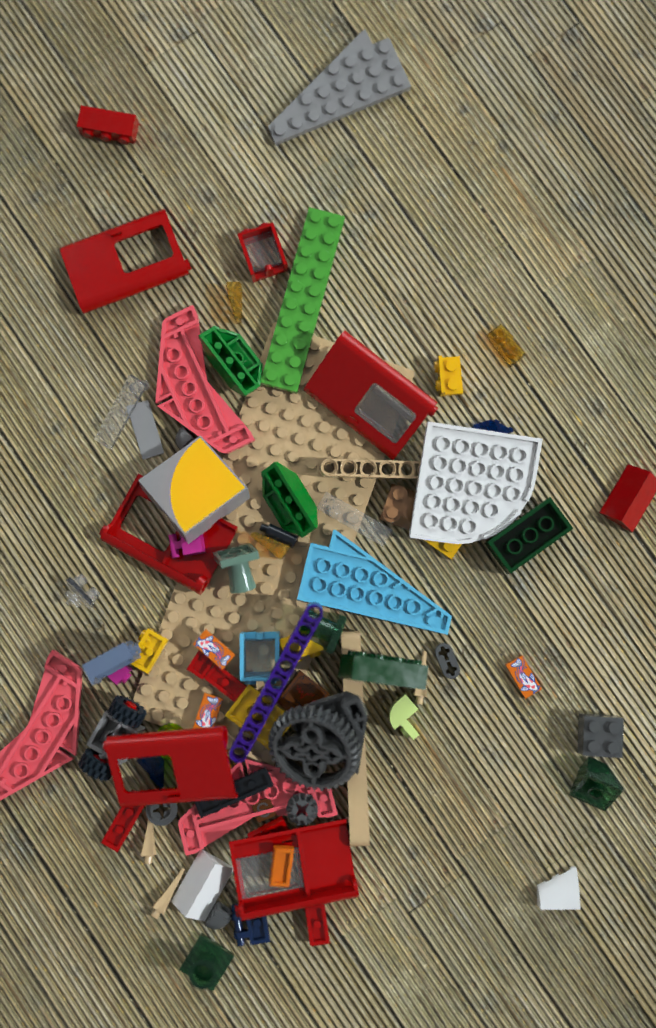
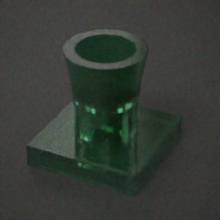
M311 609L308 611L312 617L319 615ZM338 613L336 620L332 621L322 616L312 637L327 641L324 647L325 652L333 655L348 617ZM302 625L299 631L302 634H307L310 632V628L307 625Z
M201 933L179 970L188 975L190 983L195 988L213 991L235 954Z

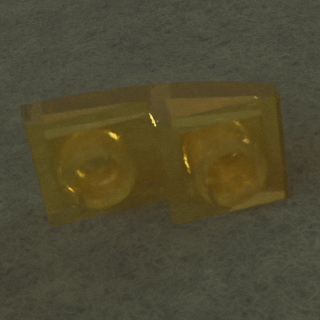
M502 324L486 335L489 342L510 367L525 356V352L516 344L513 336Z

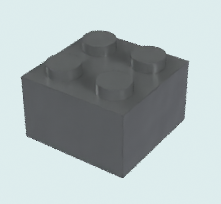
M579 713L577 753L582 756L623 758L624 718L617 715Z

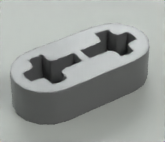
M446 643L438 644L434 652L443 675L449 679L458 677L460 667L453 649ZM442 646L449 650L446 653L448 657L446 660L443 655L438 653L441 651L440 647ZM447 662H450L452 667H456L453 675L446 673L448 669Z

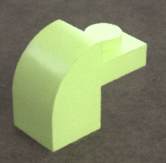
M405 693L392 703L389 710V720L394 730L401 725L400 731L405 737L408 738L410 736L414 740L419 736V733L407 719L418 708Z

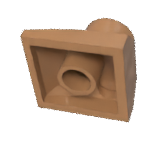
M391 484L379 520L410 531L416 492L400 485Z

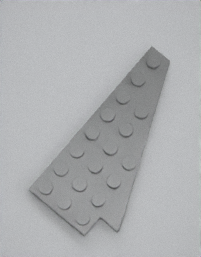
M366 29L363 30L268 126L275 146L411 90V84L390 38L372 44Z

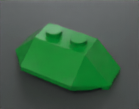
M213 326L199 335L208 360L230 389L245 397L260 387L263 363L240 334Z
M277 461L261 472L263 477L262 495L281 527L302 538L318 528L317 506L298 475Z

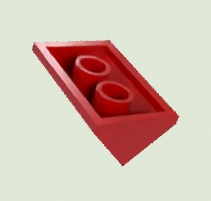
M627 464L599 513L632 533L656 493V477L650 471Z

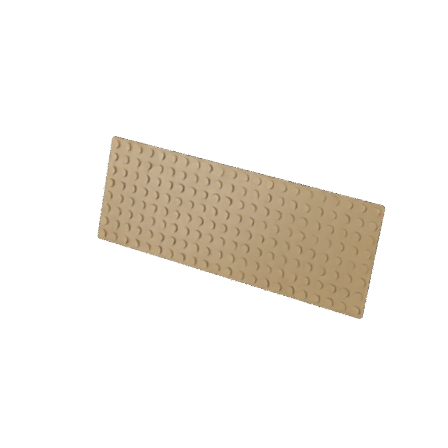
M277 322L272 325L260 357V361L263 363L262 374ZM313 335L297 394L260 385L258 389L246 396L238 417L252 432L255 441L229 454H224L222 460L248 487L250 499L230 514L223 516L222 519L238 527L228 548L250 543L258 550L260 559L248 561L256 588L244 593H230L228 568H220L219 565L201 595L176 583L158 634L169 639L151 672L149 674L143 672L133 698L135 703H139V706H143L147 711L143 720L170 730L191 729L194 726L203 695L206 692L224 698L215 726L225 725L228 733L236 738L240 727L225 716L235 702L207 680H202L187 670V667L199 651L193 643L205 629L211 632L236 654L225 669L240 680V633L280 631V638L290 636L306 606L309 604V602L297 600L310 543L329 547L333 529L354 543L377 479L324 477L320 472V465L329 458L384 460L385 454L303 391L334 342ZM385 361L412 382L414 377L413 370ZM370 387L356 406L355 411L389 438H392L400 413L374 393ZM276 461L298 475L317 506L318 528L303 538L298 536L294 548L265 537V533L259 531L262 523L267 526L271 523L282 528L262 495L263 477L261 472ZM326 463L324 465L325 472L332 473L334 466L331 463ZM350 464L343 465V470L345 473L350 474L353 472V467ZM368 464L363 465V472L371 474L372 467ZM322 606V619L311 637V640L317 643L330 607ZM313 607L309 609L308 613L310 616L316 617L320 611ZM302 625L299 631L302 634H307L310 632V628L307 625ZM246 641V672H271L275 665V641ZM309 655L302 657L303 661L297 663L285 687L298 670L307 674L312 660ZM283 660L280 663L281 667L285 669L291 667L289 661ZM256 681V684L251 685L261 691L264 681ZM276 681V684L273 685L279 686L281 685L282 681ZM276 702V704H277L280 708H282L284 711H286V709H285L284 707H282L280 704H278V703ZM243 732L244 736L252 737L247 732ZM256 740L250 751L262 759L261 762L274 765L275 761H272V755L269 754L270 750Z

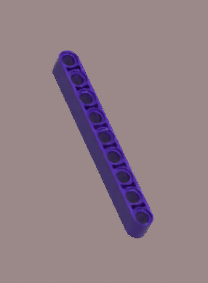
M309 603L302 613L232 743L229 757L232 761L241 763L248 756L322 619L323 608L319 603ZM315 607L319 609V615L316 617L310 616L308 613L310 608ZM302 625H307L310 628V632L302 634L299 628ZM298 643L301 649L299 651H292L290 645ZM283 660H287L291 663V667L285 669L281 667L280 663ZM279 678L282 683L279 686H274L271 680ZM268 695L272 698V702L265 703L262 697ZM254 713H260L263 716V718L261 720H255L252 715ZM250 730L253 736L248 738L244 736L243 732ZM241 748L244 753L238 755L234 752V749Z

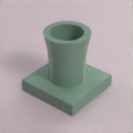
M248 543L213 552L214 560L220 568H228L230 593H244L256 588V583L248 561L260 559L258 550Z

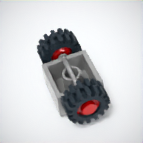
M115 696L109 709L104 712L86 744L90 748L85 750L78 762L79 768L83 769L84 773H88L87 775L93 776L94 779L98 778L99 781L110 780L112 774L107 754L103 751V742L107 736L143 733L145 727L141 723L147 714L143 706H139V703H135L132 699L129 700L128 697ZM119 759L118 764L121 765L127 762L128 759Z

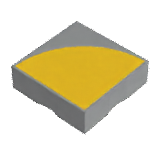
M201 435L138 480L143 492L169 518L172 526L188 544L210 529L217 520L230 514L250 499L248 487Z

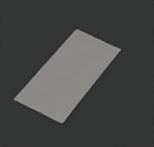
M149 400L127 406L142 459L163 454L164 450Z

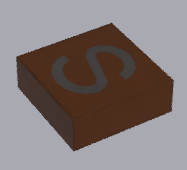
M267 798L251 805L254 813L273 808L271 800ZM276 812L256 816L258 823L276 816Z

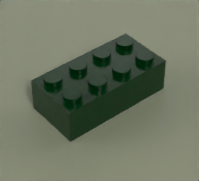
M549 497L484 544L505 573L511 574L571 531L573 527L552 498Z
M348 651V654H341L338 677L426 690L428 666L421 665L422 661Z

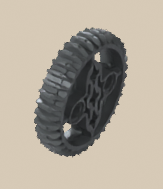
M307 704L303 708L299 705L296 709L292 707L289 711L286 710L274 722L268 739L269 754L272 755V761L276 762L275 767H280V773H285L286 778L290 777L292 783L296 781L299 783V786L303 784L306 786V789L312 787L314 791L317 788L323 791L325 787L327 790H330L332 787L336 789L339 785L342 786L345 781L348 782L358 768L361 754L360 742L357 741L358 735L354 734V728H349L350 722L344 723V717H337V712L332 714L330 709L325 711L322 706L317 709L315 704L311 708ZM297 722H305L301 732H293L286 738L282 737L283 731L287 726ZM325 727L333 731L338 737L327 736ZM343 758L347 759L343 768L335 772L324 773L327 764H336ZM292 759L302 760L303 767L299 766Z

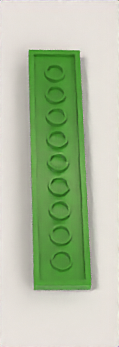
M309 207L260 385L295 394L298 393L345 216Z

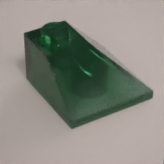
M589 756L580 766L569 796L606 811L624 791V787L607 764Z

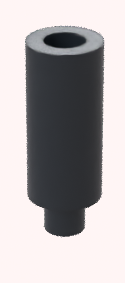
M262 523L259 531L265 533V537L291 548H294L298 539V535L271 523L269 526Z

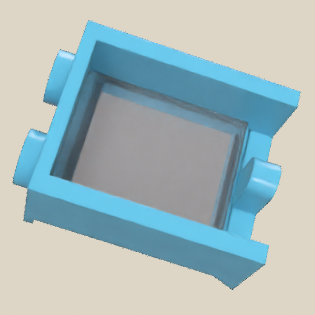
M280 631L240 633V681H245V684H256V681H264L265 684L280 656ZM273 678L271 680V683L276 684V681H279L280 679Z

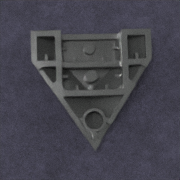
M345 691L312 701L308 704L309 708L315 704L317 709L322 706L325 711L330 709L332 714L337 712L338 718L344 717V723L350 722L349 728H354V734L358 735L357 741L360 742L359 748L361 749L359 765L355 771L358 774L368 712L360 696ZM305 722L292 724L295 731L301 732ZM325 727L327 736L338 737L333 731ZM343 758L342 760L339 761V763H341V764H342V762L346 763V762H347V759H344V758Z

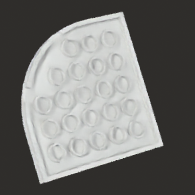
M427 421L409 537L443 543L467 544L488 539L507 528L521 514L522 509L532 495L543 439Z

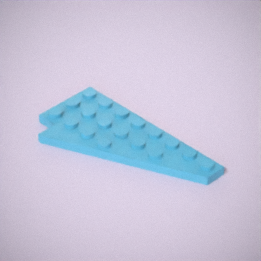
M333 529L329 547L310 543L297 600L309 603L317 602L322 606L448 635L452 615L337 530Z

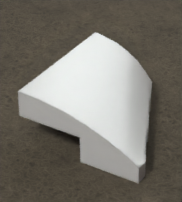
M575 866L570 867V870L563 874H557L551 880L537 885V905L540 910L580 909L578 874Z

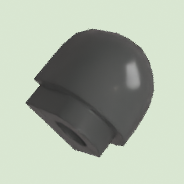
M184 426L178 430L175 437L179 450L196 439Z
M217 901L206 919L205 926L214 930L224 928L232 919V910Z

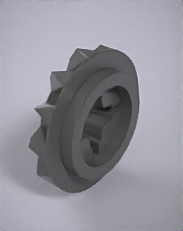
M298 793L289 799L286 812L290 821L296 825L306 826L313 822L317 816L318 805L311 795ZM297 804L302 807L307 805L305 810L307 815L304 813L296 815L299 810Z
M177 803L163 804L164 807L171 808L164 812L163 819L159 812H153V810L159 808V804L147 805V818L154 825H168L177 815Z

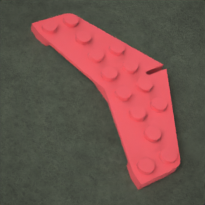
M191 305L165 318L162 322L155 403L158 404L172 397V399L157 407L197 436L201 435L208 444L222 454H229L254 442L255 439L252 432L207 380L203 346L199 339L201 334L199 318L195 307Z
M52 650L46 659L44 674L27 727L0 751V801L75 759L60 749V747L75 756L77 755L83 670L78 664L56 650Z
M246 758L245 763L248 774L267 767L274 786L203 818L200 817L194 804L178 822L185 855L197 853L205 846L253 817L274 811L276 815L288 816L286 812L287 803L292 796L298 793H307L316 800L318 817L329 818L336 816L338 812L332 789L327 790L326 787L323 791L319 788L314 791L312 787L306 789L305 785L299 786V783L296 781L292 783L290 777L286 778L285 773H280V767ZM242 762L236 763L231 768L233 781L246 776ZM264 798L271 800L273 808L254 813L251 805ZM297 804L299 810L296 815L300 813H304L307 815V812L305 811L307 805H304L302 807Z

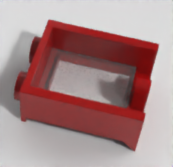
M273 222L263 223L254 229L247 228L237 234L253 282L288 271L287 261Z

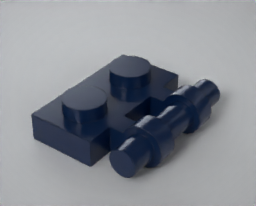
M239 904L231 905V921H234L235 928L233 935L237 941V946L245 945L244 938L247 937L250 939V945L270 942L267 916L247 920L248 929H243L241 917L237 918L235 905Z

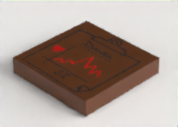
M298 670L283 689L277 703L289 711L292 707L296 709L299 705L303 708V706L308 705L312 701L328 697L330 693L302 671Z

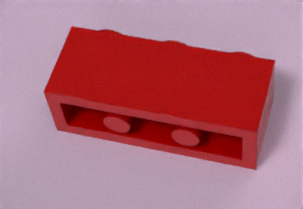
M81 105L76 127L85 138L96 137L103 141L110 142L113 140L128 145L129 143L135 144L139 121L135 114Z

